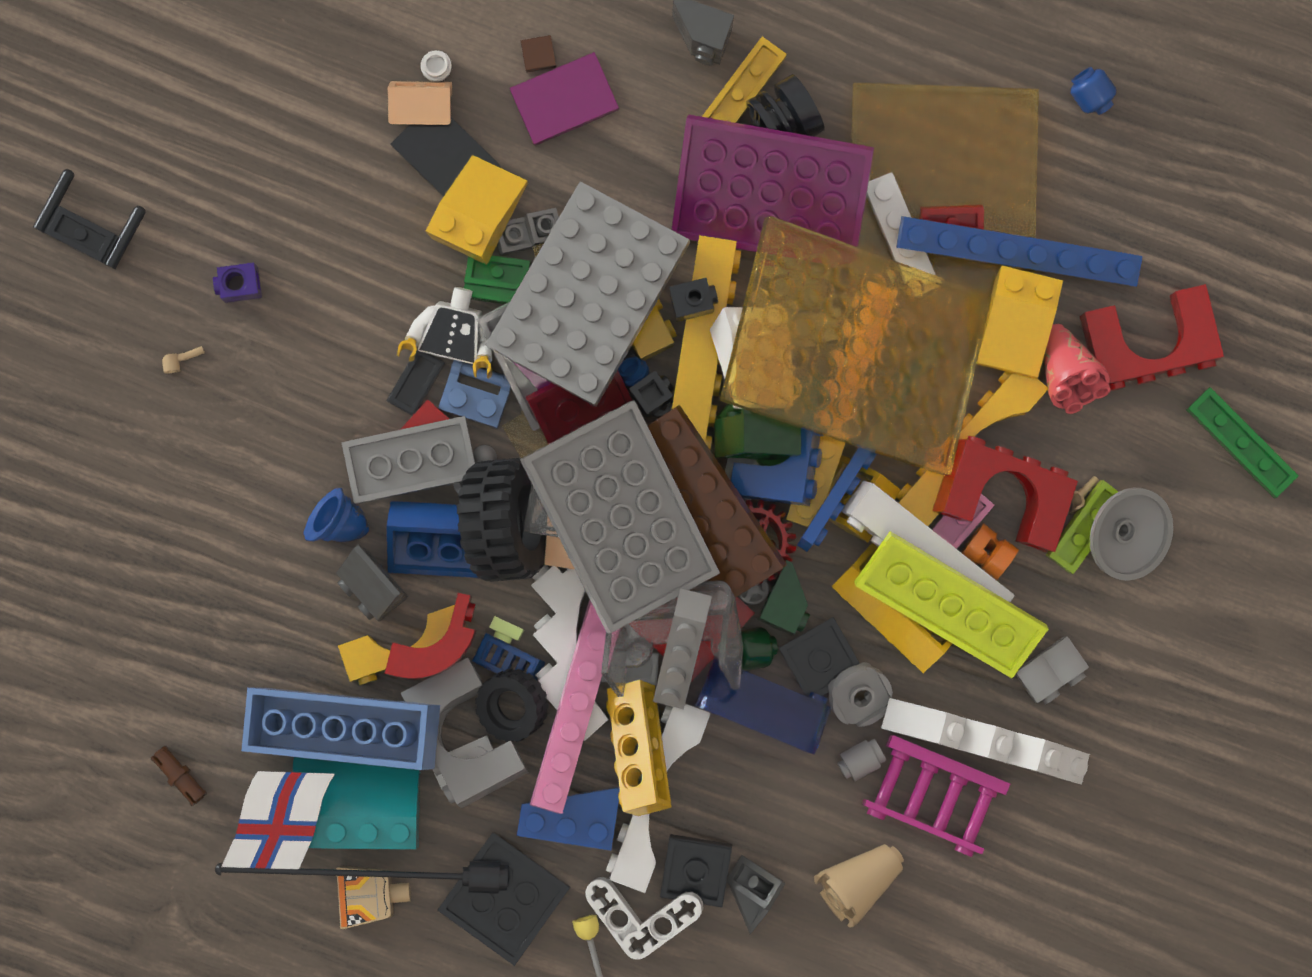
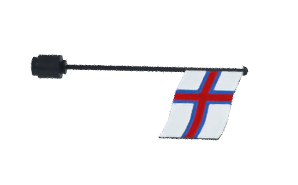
M258 771L245 795L235 838L223 864L218 863L215 867L216 874L220 876L222 873L454 879L462 880V886H469L468 893L499 894V891H507L508 865H500L498 861H470L469 867H463V873L300 868L314 837L323 796L335 775L334 773Z

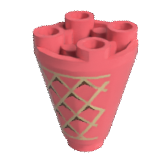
M1061 324L1052 325L1043 358L1048 394L1054 406L1065 409L1067 414H1074L1079 412L1084 405L1091 403L1095 399L1103 398L1110 393V377L1106 368L1068 329L1064 328Z

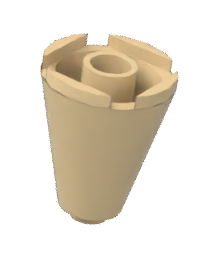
M884 844L820 871L814 876V882L816 885L821 882L824 888L820 892L822 898L838 919L843 921L847 918L849 920L847 926L851 928L860 922L902 872L903 866L901 863L904 862V859L894 846L889 848Z

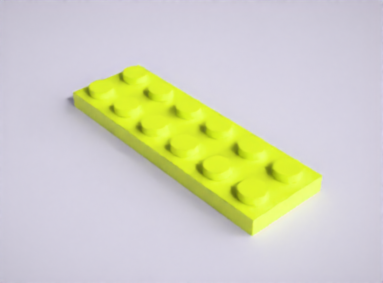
M889 531L854 581L855 586L1010 678L1015 676L1049 630L1044 622Z

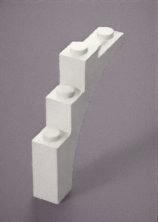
M544 565L532 577L535 582L531 586L556 614L552 618L546 614L534 625L537 631L533 636L554 658L557 664L553 667L548 663L535 676L539 679L538 681L541 683L543 691L546 692L548 701L558 709L578 641V619L586 590L575 569L566 568L567 570L562 573L556 566H552L549 569L547 565ZM594 702L584 741L609 720L596 702Z
M889 698L881 727L888 731L1081 785L1088 768L1090 754L1048 740Z

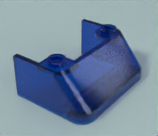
M722 655L720 660L712 659L694 706L815 755L832 708L826 705L828 698L810 692L809 697L775 684L739 669L740 662Z

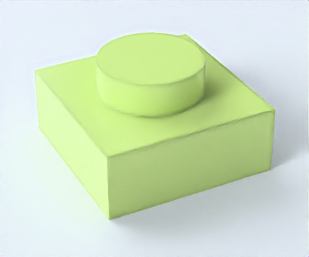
M494 616L489 627L496 630L493 635L494 637L511 644L512 639L520 641L524 629Z

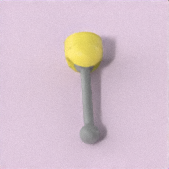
M588 915L573 920L572 923L577 936L588 942L596 976L603 977L593 940L599 931L597 915Z

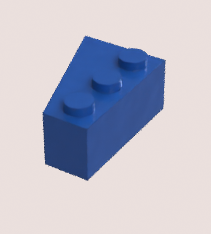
M620 787L568 795L562 814L531 806L530 802L522 803L517 836L611 851Z

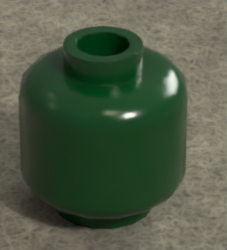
M762 627L740 630L734 635L733 640L729 642V654L733 664L738 665L744 671L768 667L771 665L774 655L778 652L775 637L770 636L767 630Z

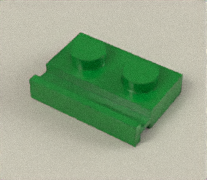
M492 255L486 265L468 256L464 288L473 291L471 300L506 304L513 298L532 263L530 260Z

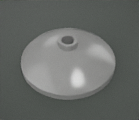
M1128 488L1111 496L1097 512L1091 527L1090 549L1097 566L1107 575L1126 581L1139 579L1152 572L1166 556L1173 537V518L1167 503L1158 494L1144 488Z

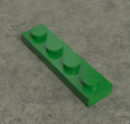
M1211 387L1207 388L1186 409L1273 498H1277L1299 476Z

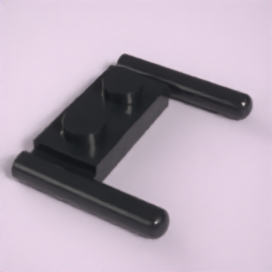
M69 169L63 170L33 228L116 270L146 210L142 206H135L120 235L117 236L59 206L74 178L73 171Z

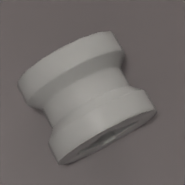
M766 579L763 580L762 584L755 585L738 597L745 604L749 605L762 602L769 591Z

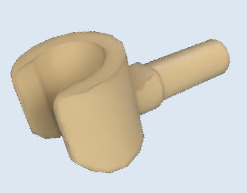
M202 346L185 353L165 355L162 359L164 373L180 372L179 362L204 354Z
M1093 476L1081 489L1074 492L1071 501L1073 509L1069 514L1084 506V497L1099 482L1097 477Z

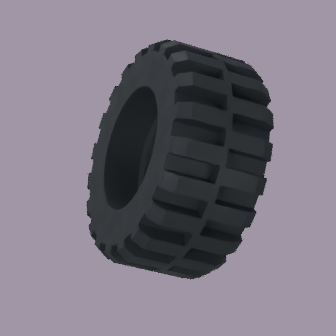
M521 458L476 462L468 468L461 481L462 488L459 489V505H457V514H459L458 532L461 535L460 543L465 552V560L470 564L471 571L484 581L529 579L536 575L545 563L548 515L520 461Z

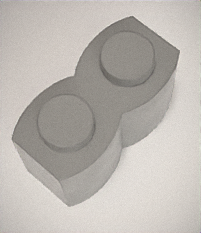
M1064 636L1023 664L1015 675L1034 703L1043 701L1046 705L1060 695L1058 689L1068 683L1072 687L1086 677L1084 671L1089 666L1068 636Z

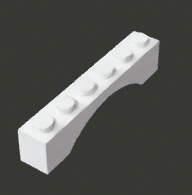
M685 704L684 709L666 705L660 721L666 723L662 733L666 770L687 750L700 743L711 713ZM650 813L642 816L632 815L629 825L623 823L617 841L622 842L618 855L612 853L606 871L611 872L609 880L643 893L647 890L656 865L649 836Z

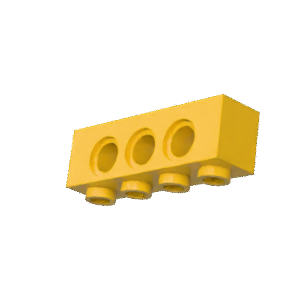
M642 680L607 689L608 700L606 702L612 726L610 738L616 756L614 769L619 779V803L623 812L635 816L672 808L658 705L656 702H653L656 691L655 685ZM634 714V719L630 723L631 716ZM638 744V750L634 754L635 746ZM641 774H642V781H641V783L638 785L639 777H640Z

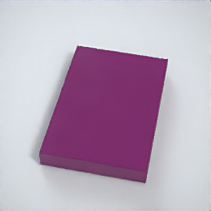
M595 52L509 88L534 146L619 110Z

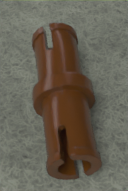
M167 746L159 749L151 757V761L167 776L169 785L171 787L175 786L189 801L191 806L197 804L207 794L206 790L189 774L191 770L188 766H182L168 750Z

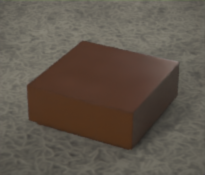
M551 35L520 40L526 73L556 68Z

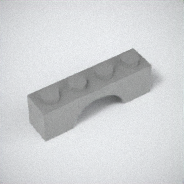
M680 588L653 702L684 709L712 596Z

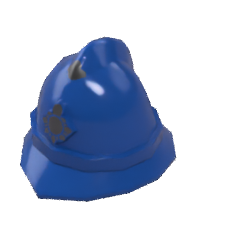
M335 488L317 503L308 518L303 533L306 541L323 540L329 542L331 540L351 542L361 539L369 532V523L366 521L362 509L351 502V498L345 496L343 489Z

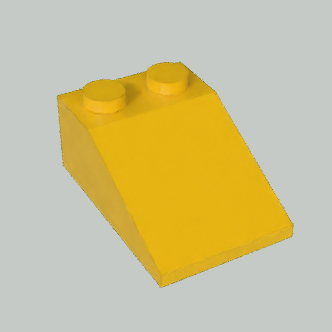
M472 155L440 201L426 229L427 234L433 240L487 265L528 181Z
M1001 266L995 277L976 364L1037 379L1057 311L1063 280Z

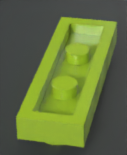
M1099 480L1086 498L1084 506L1078 509L1061 533L1056 551L1048 552L1046 556L1069 574H1074L1091 551L1090 532L1097 512L1118 491L1104 480Z

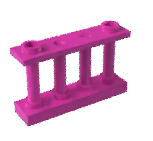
M890 734L886 747L892 749L890 755L893 758L875 802L867 799L863 800L862 805L869 807L867 814L881 820H885L886 815L951 841L956 844L954 850L970 857L973 856L974 851L983 854L984 848L975 845L974 842L992 798H996L998 793L1006 795L1010 783ZM911 756L922 761L920 764L922 770L903 815L886 808L903 764L905 761L908 762ZM939 769L951 773L949 777L951 783L935 823L931 827L915 819L934 773L937 774ZM968 781L980 785L978 791L981 793L963 838L960 839L946 833L945 829L963 785L967 786Z

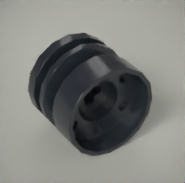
M794 74L774 84L776 100L766 91H762L759 93L761 103L755 97L746 101L753 126L791 133L796 131L798 134L813 137L825 131L822 117L813 99Z

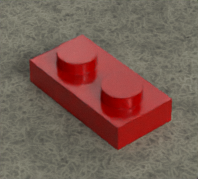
M982 205L920 207V219L984 230V207Z

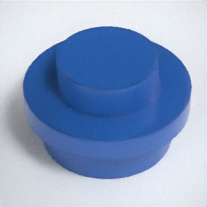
M630 357L621 363L618 371L625 386L632 387L648 376L649 367L644 360H640L638 357Z

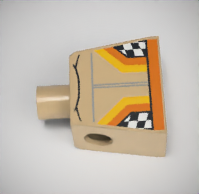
M351 866L336 868L337 870L391 871ZM337 876L340 929H347L392 917L394 915L393 903L411 902L410 883L392 884V879L388 877Z

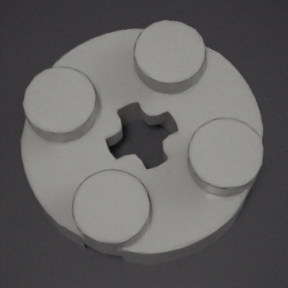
M862 662L845 669L835 679L830 681L828 685L829 704L832 711L841 722L847 725L848 723L856 724L858 727L871 725L885 715L889 697L892 698L893 694L891 684L886 676L867 662ZM867 690L864 693L865 699L859 701L857 698L854 699L857 692Z

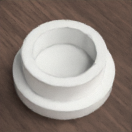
M430 51L421 60V71L425 78L430 81H443L451 73V60L442 51Z

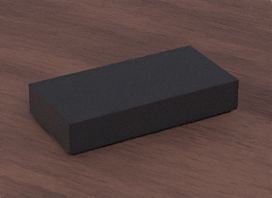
M417 347L415 359L407 364L386 401L413 416L425 400L445 362L429 353L418 351Z

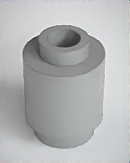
M872 739L869 742L864 740L839 754L842 760L837 762L846 779L852 777L854 782L881 768L880 764L885 762L886 758L876 740Z

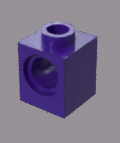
M254 262L217 267L218 276L213 277L215 295H220V298L225 303L262 298L259 269ZM235 276H242L244 278L243 286L239 290H230V280Z

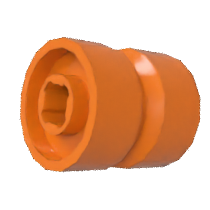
M983 523L967 542L961 553L976 565L979 564L982 570L997 581L1013 561L1019 549L1006 539L999 541L997 533ZM984 548H985V549H989V550H990V553L987 554V552L984 550Z

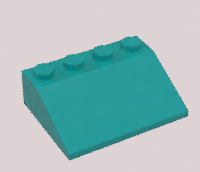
M301 757L293 758L292 772L335 774L323 796L314 837L309 848H419L420 770Z

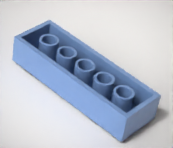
M247 688L241 751L415 770L435 769L440 705L272 688Z

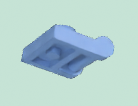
M453 360L438 409L459 417L465 416L468 420L498 429L511 391L505 375L492 371V377L487 379V369L480 368L477 371V378H475L473 364ZM460 374L500 386L499 394L495 395L459 383Z

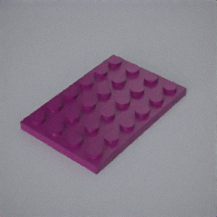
M688 114L685 124L671 230L693 241H698L699 235L737 241V249L854 270L875 147Z

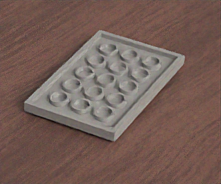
M580 181L485 345L597 407L689 247L690 240Z
M635 400L520 459L607 633L618 630L678 597L680 588L690 590L720 573Z

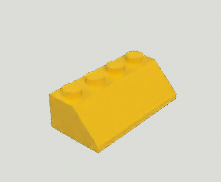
M871 543L831 587L854 607L866 621L872 624L887 641L892 643L913 665L924 673L945 654L952 643L855 586V579L878 548L875 544Z

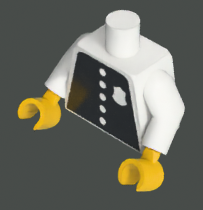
M454 287L451 303L439 301L435 306H428L413 321L405 340L398 345L397 356H400L402 350L408 349L412 352L409 357V362L415 359L416 346H418V351L473 364L475 378H477V371L480 368H486L487 379L491 378L492 367L490 362L492 361L493 351L485 345L487 339L476 320L482 316V311L469 308L473 291Z

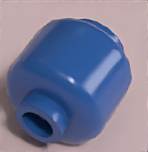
M1089 67L1072 79L1073 85L1070 89V94L1084 113L1088 114L1096 111L1100 115L1114 105L1111 100L1115 97L1117 89L1104 70H1094L1092 67Z

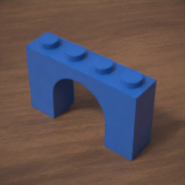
M792 374L794 405L792 408L783 409L790 410L794 416L801 417V455L789 457L784 462L774 466L734 462L731 482L742 498L810 506L811 499L815 498L817 492V481L814 480L815 468H819L822 459V451L818 449L820 436H824L826 431V418L823 417L824 407L829 404L831 398V387L828 386V381L818 376Z

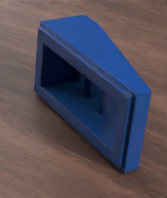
M485 633L472 660L497 674L510 669L516 656H518L520 660L515 670H524L527 663L530 662L526 673L533 675L536 681L538 678L535 675L545 665V662L488 633ZM493 644H495L498 647L491 661L488 662L486 661V658ZM507 650V657L500 668L497 665L504 651Z

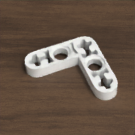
M598 877L587 886L585 891L588 903L624 952L633 959H642L695 922L703 911L701 897L693 892H685L644 922H641L611 880L605 877ZM595 885L599 888L604 886L607 888L608 892L605 894V897L609 903L614 898L618 902L612 905L607 912L603 910L607 905L604 898L594 897L596 892ZM683 900L687 903L693 901L696 904L693 909L695 914L692 915L689 911L684 913L679 918L683 924L679 925L674 914L684 906ZM622 910L627 914L628 922L625 926L619 927L612 922L611 914L613 911ZM665 917L670 920L672 924L671 932L667 934L659 933L655 928L656 919ZM647 926L652 937L643 945L644 951L640 948L634 950L631 947L634 942L632 937H635L637 940L643 938L648 933L644 929Z

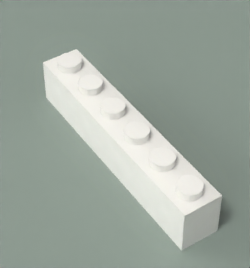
M863 480L843 507L842 512L849 517L846 522L861 533L864 529L873 536L870 541L877 547L880 546L889 531L1008 602H1011L1015 595L874 483Z

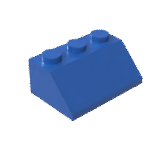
M391 501L386 525L388 573L479 578L471 571L470 564L466 562L464 557L465 552L460 543L461 535L458 532L459 514H457V505Z

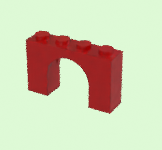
M1206 284L1178 290L1170 295L1178 328V338L1172 352L1167 357L1161 359H1146L1136 355L1129 349L1122 335L1115 305L1084 312L1080 316L1087 349L1106 368L1110 377L1109 386L1111 391L1125 388V382L1137 380L1138 385L1155 381V375L1166 372L1168 378L1186 373L1185 368L1196 365L1198 371L1216 366L1215 361L1224 357Z
M968 436L967 439L955 440L932 511L958 521L972 522L985 484L995 474L1005 471L1019 480L1026 495V508L1015 542L1043 552H1055L1078 481L1069 478V472L1063 469L1051 467L1048 470L1040 467L1041 461L1025 456L1022 460L1013 457L1014 451L996 446L994 450L986 447V441L978 437Z

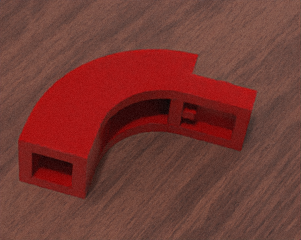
M462 593L457 594L449 628L437 643L424 648H414L392 642L385 674L418 679L440 674L454 666L470 648L477 631L465 627L466 621L472 622L476 604L471 603L472 596Z

